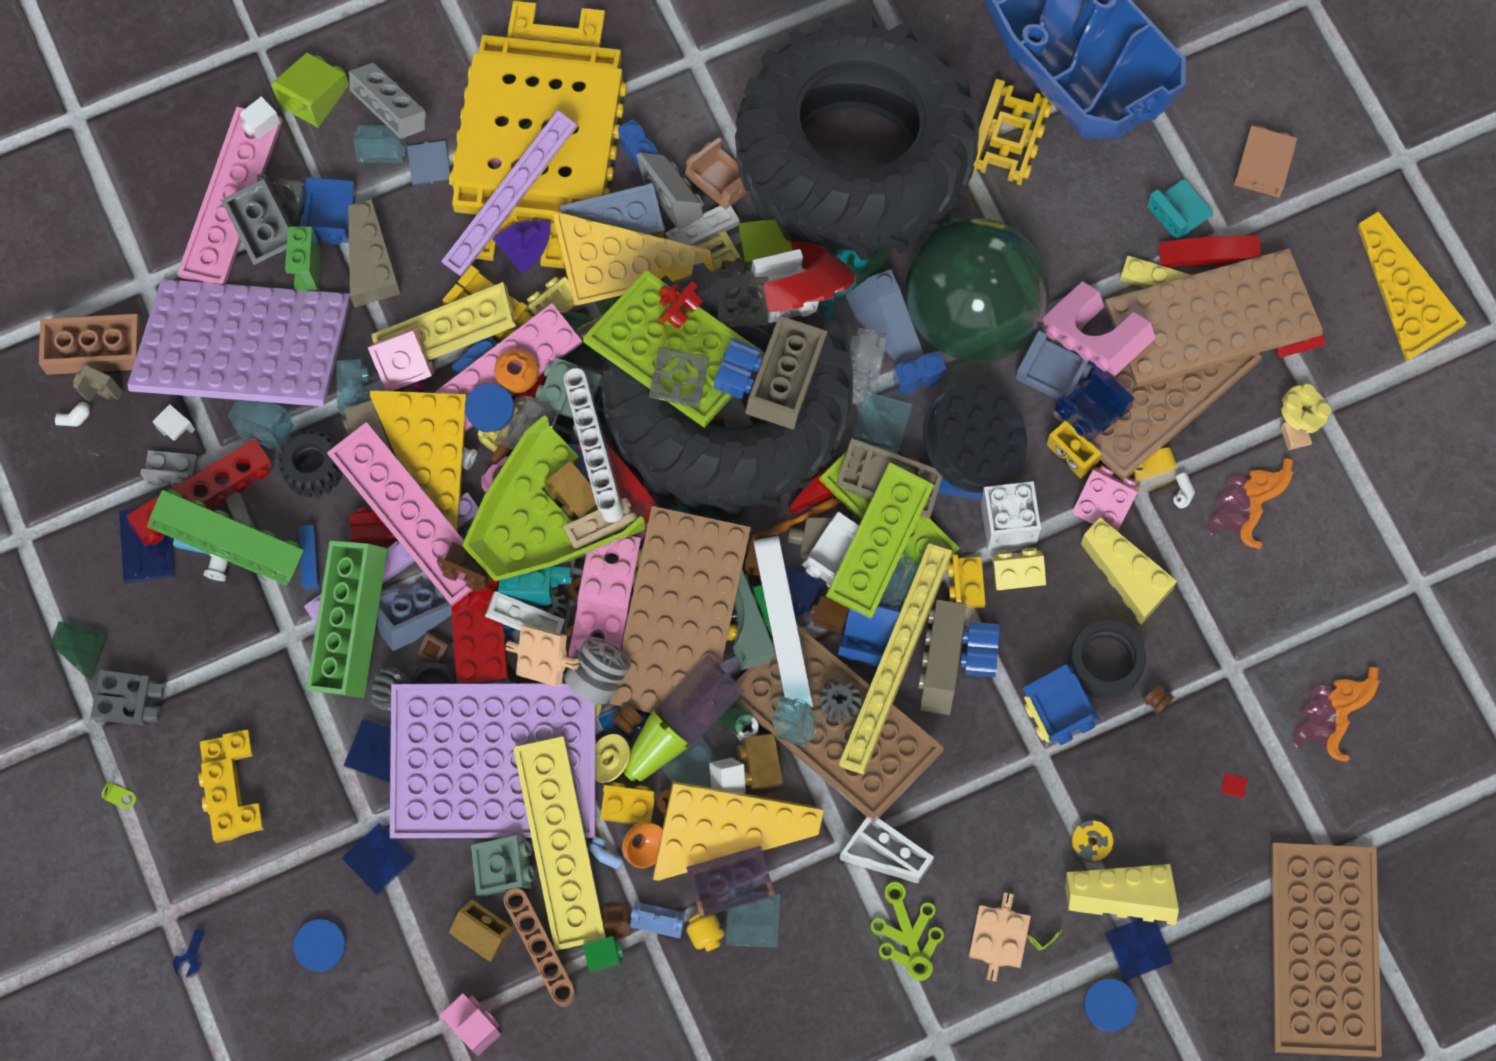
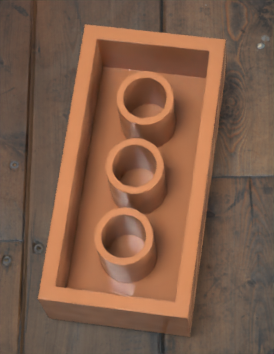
M137 314L40 319L39 365L46 375L78 373L82 371L84 365L99 372L132 370L144 334V324Z

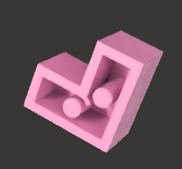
M462 994L440 1016L467 1046L479 1056L501 1035L497 1030L500 1025L487 1010L483 1014L479 1011L482 1005L472 995L467 998Z

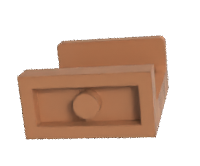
M1251 126L1234 185L1280 198L1297 138L1292 137L1288 133L1270 131L1262 126Z
M718 137L713 142L709 141L699 153H694L688 158L685 176L727 210L745 196L748 191L745 190L741 181L738 163L721 149L723 140Z

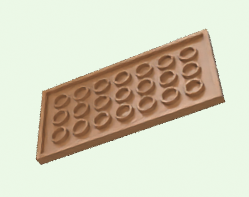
M1290 249L1105 300V306L1114 329L1133 312L1151 322L1156 338L1128 363L1136 387L1321 336L1323 333L1322 326Z
M1256 353L1139 387L1135 385L1128 364L1116 376L1107 371H1101L1054 411V417L1061 423L1068 420L1102 453L1100 460L1124 481L1141 464H1144L1261 361L1262 356Z
M652 506L621 651L629 658L631 667L622 682L618 683V688L610 699L609 704L622 706L624 703H627L636 710L650 713L655 711L664 716L706 725L709 724L751 527Z
M797 625L813 707L788 712L776 654L768 664L749 668L726 691V696L748 715L754 717L770 734H774L778 741L875 823L944 751V747L892 704L865 774L863 775L840 767L839 762L858 716L851 714V722L847 721L846 718H843L841 724L837 722V718L830 722L827 718L828 714L823 715L820 710L822 706L819 705V697H823L821 691L823 688L830 689V681L835 686L839 685L840 680L844 682V686L851 682L854 689L860 691L861 696L859 698L862 699L863 706L870 685Z
M1272 843L1274 1053L1382 1057L1376 847Z

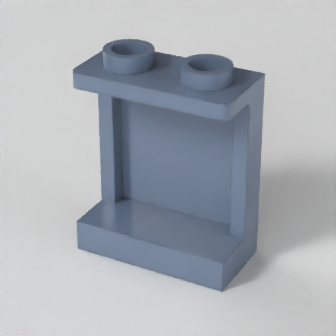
M1038 331L1017 371L1015 380L1065 403L1082 388L1079 382L1082 377H1088L1092 365L1089 364L1090 360L1085 361L1081 356L1047 341V334Z

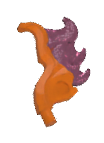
M1283 459L1282 470L1272 473L1254 470L1249 472L1251 479L1243 476L1229 478L1225 485L1233 484L1235 488L1223 493L1216 500V504L1224 502L1225 508L1215 514L1209 522V532L1213 538L1216 537V530L1228 529L1239 535L1245 545L1260 549L1262 543L1252 538V531L1263 513L1261 505L1285 491L1294 473L1292 471L1293 460Z
M1369 667L1368 677L1362 682L1342 679L1333 682V686L1336 689L1329 686L1315 687L1309 695L1317 694L1319 699L1306 705L1300 713L1301 715L1308 713L1310 720L1296 730L1294 734L1296 748L1301 750L1303 742L1312 741L1326 748L1327 753L1333 759L1347 762L1349 756L1342 754L1338 748L1339 742L1350 723L1347 716L1349 713L1365 706L1373 698L1380 682L1378 681L1379 669Z

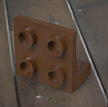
M452 542L445 559L438 557L436 561L440 571L443 572V577L455 582L458 578L466 582L465 586L478 592L480 588L487 591L493 579L463 546Z

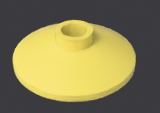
M610 734L604 736L596 743L597 782H611L625 770L630 757V748L628 742L622 736Z

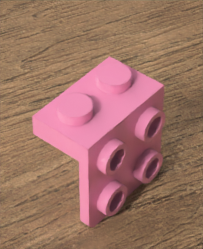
M1096 465L1073 509V513L1092 524L1101 517L1118 532L1141 487L1136 485L1137 481L1130 477L1122 481L1106 465H1101V467Z

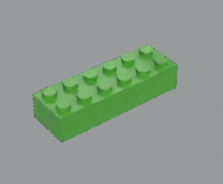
M161 491L149 518L148 528L280 584L288 585L304 551L299 548V544L290 540L283 542L276 539V535L267 530H262V532L252 528L253 525L246 521L239 520L236 522L229 519V515L223 511L215 510L213 512L205 508V504L197 500L189 502L182 499V495L176 491Z
M329 542L306 690L358 698L365 697L387 548L365 543Z

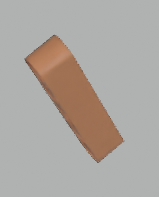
M519 888L510 889L504 896V904L554 1002L561 1007L570 1006L576 998V992L526 894ZM515 896H520L523 898L522 905L517 908L511 907V899ZM525 919H533L535 921V925L531 930L526 931L521 928ZM543 941L547 945L545 951L540 954L533 952L535 943ZM550 964H555L558 966L557 974L552 977L545 975L546 967ZM562 987H567L570 989L569 997L564 1000L558 999L556 996L557 991Z

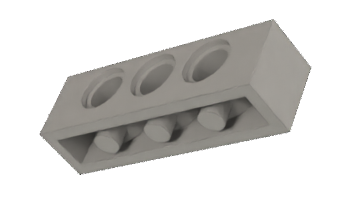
M374 63L349 71L350 91L400 139L425 130L426 113L424 108L419 106L409 94H406L396 82L392 81Z

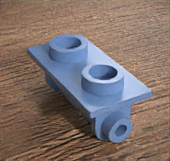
M636 902L631 913L630 927L680 938L686 913Z

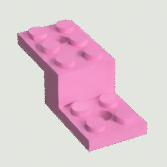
M629 536L586 554L568 657L576 659L577 653L585 640L597 632L604 636L605 641L612 643L621 650L641 538ZM614 553L618 556L619 560L614 564H609L604 558L607 554Z

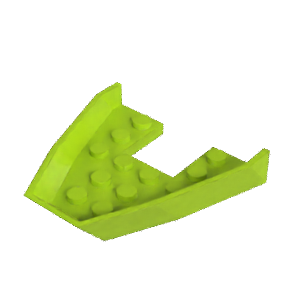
M545 415L524 432L486 492L462 545L494 581L574 560L646 530L645 521L640 516L630 526L583 548L574 550L563 527L572 521L543 490L546 487L545 480L570 460L573 464H576L579 461V456L549 426L548 418ZM595 505L582 517L599 510L597 505Z

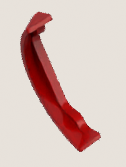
M792 242V251L800 249L803 260L801 266L803 270L764 283L768 311L794 310L804 307L803 303L830 299L834 297L835 292L846 291L854 284V281H856L855 271L822 245L810 242Z

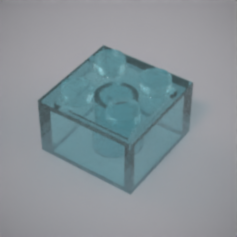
M236 400L228 414L233 424L232 426L236 429L239 437L248 441L251 438L259 441L261 446L270 450L273 447L281 450L280 448L285 443L294 426L286 409L271 402Z

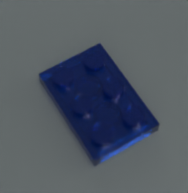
M136 509L119 511L123 581L128 584L175 577L172 537L164 535V538L157 544H149L145 547L127 518V515Z

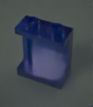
M1098 367L1093 371L1091 378L1067 397L1064 395L1059 397L1054 410L1062 420L1067 421L1075 429L1079 436L1091 442L1130 411L1135 398L1106 371L1104 372Z

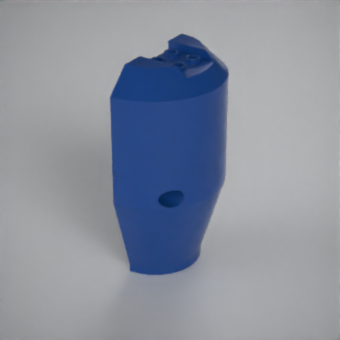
M983 0L1010 59L1083 139L1122 140L1125 133L1147 119L1155 120L1174 102L1185 87L1186 58L1132 0Z

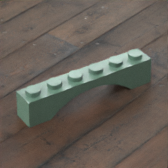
M741 570L734 603L737 611L738 627L733 650L741 670L768 664L776 654L774 641L770 639L766 630L765 619L760 615L757 608V599L749 588L748 576Z

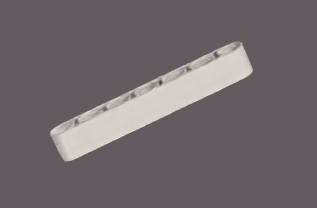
M574 368L565 373L564 384L592 491L603 519L607 522H616L622 518L624 508L595 400L585 373L581 369Z
M779 536L754 540L787 710L789 712L813 707Z

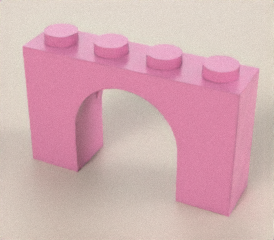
M1082 281L1042 318L1045 326L1044 331L1050 339H1056L1066 349L1076 351L1085 361L1090 360L1101 371H1107L1116 376L1156 338L1151 322L1133 312L1118 327L1107 334L1089 336L1081 333L1083 327L1104 308L1100 292Z

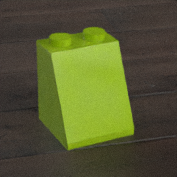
M306 53L281 74L271 86L281 108L319 128L347 89L349 83L346 72L338 66H330L318 55L312 56Z
M775 220L738 224L742 258L750 271L753 260L792 251L791 242L784 238Z

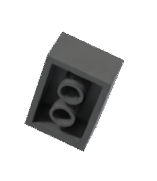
M268 178L262 179L221 199L254 265L286 250L287 230L292 225Z

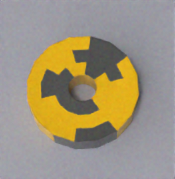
M1094 820L1085 821L1073 833L1071 840L1072 849L1083 861L1090 863L1099 862L1105 859L1112 850V833L1101 822ZM1095 838L1097 844L1090 845L1088 839Z

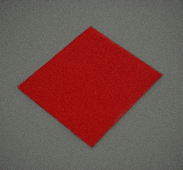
M1225 773L1221 793L1244 798L1248 779Z

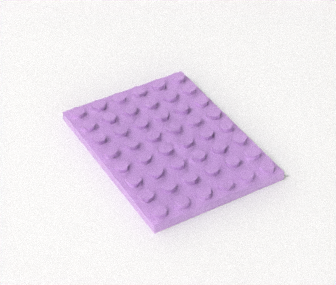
M161 279L127 384L128 389L133 392L324 406L351 303L350 294L294 291V289L224 284L223 286L221 284Z
M391 684L390 838H505L514 835L532 838L513 747L562 736L565 738L585 838H595L596 703L580 697L567 684L559 686L550 684Z

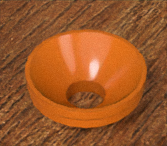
M513 348L504 351L498 357L494 367V374L497 383L508 392L521 393L534 386L539 376V366L531 353L521 348ZM518 361L522 364V370L519 374L513 375L508 372V365L511 362Z
M640 822L629 829L622 844V852L625 859L637 868H647L654 865L662 828L651 822ZM638 834H642V842L638 846L633 847V838Z

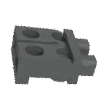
M99 670L95 690L98 695H94L91 718L95 722L138 724L141 726H146V722H159L161 708L159 706H151L150 699H163L165 692L163 683L152 681L149 676Z

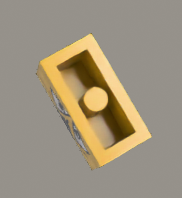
M1068 420L1049 435L1047 446L1080 479L1099 463L1102 454Z

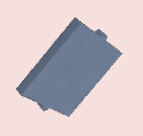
M425 141L424 144L407 146L412 185L434 184L437 181L449 180L450 169L446 141L432 143Z

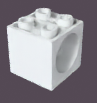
M1034 481L984 487L981 510L987 548L996 549L1037 544L1041 524Z

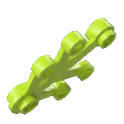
M892 882L885 889V898L889 903L893 904L902 932L887 925L881 918H876L872 921L871 931L875 935L883 934L906 946L910 957L894 950L893 945L890 943H883L880 946L879 955L882 959H892L907 967V973L913 980L924 981L932 973L933 965L930 958L937 944L943 940L944 933L938 927L930 929L928 933L929 940L922 953H920L917 942L928 920L935 915V907L931 903L922 904L920 915L912 929L903 903L906 894L905 888L898 882ZM897 890L900 896L894 899L890 896V892ZM930 907L932 909V914L925 915L923 913V908ZM876 922H880L883 924V929L881 931H876L874 929L873 925ZM937 931L940 933L941 938L934 940L931 937V933ZM884 947L891 949L892 953L889 956H885L882 953ZM916 964H922L924 966V971L922 973L916 972Z

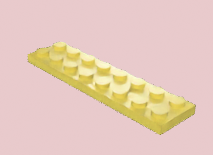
M562 736L513 747L554 949L556 951L604 939L606 935L603 928V920L565 738Z

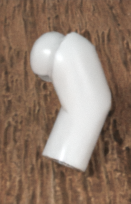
M80 402L69 414L57 413L55 417L56 425L80 426L90 414L89 404Z
M1186 472L1175 477L1180 490L1174 496L1173 501L1179 508L1187 507L1195 495V490Z

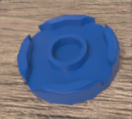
M486 383L477 386L469 393L465 401V413L468 421L475 429L487 433L497 432L505 428L513 418L514 402L512 396L504 387Z
M316 919L306 923L299 929L294 938L293 950L296 959L303 967L313 972H324L333 969L343 958L346 950V940L343 932L336 924L328 920Z
M1102 979L1093 984L1084 999V1012L1087 1018L1097 1029L1106 1032H1116L1127 1027L1133 1020L1137 1009L1136 997L1131 988L1124 982L1116 979Z

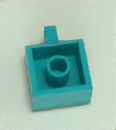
M558 564L499 580L498 592L528 605L548 606L552 604L553 587H558V584H571V568L559 567Z

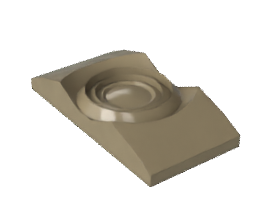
M851 438L836 486L858 497L871 500L887 465L892 463L934 485L920 514V517L930 518L942 480V476L937 470Z

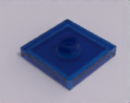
M362 719L343 766L390 783L391 729Z
M380 823L342 857V860L377 896L415 860L395 838H390V833Z

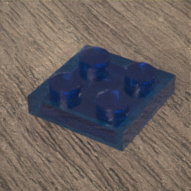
M1140 918L1104 933L1124 982L1174 962L1156 920L1149 922L1143 921V918Z

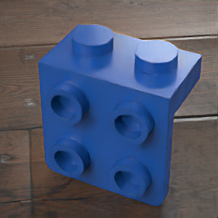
M878 605L873 617L870 619L850 609L838 655L844 656L849 660L868 662L878 667L900 611Z

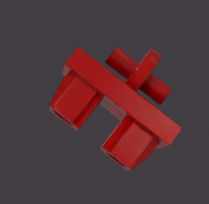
M692 281L679 295L677 294L679 290L678 285L673 284L672 287L662 286L659 289V295L661 296L659 304L663 307L667 303L670 305L657 320L662 325L668 321L679 329L689 318L680 309L681 305L683 304L688 310L694 312L703 302L694 291L698 286Z

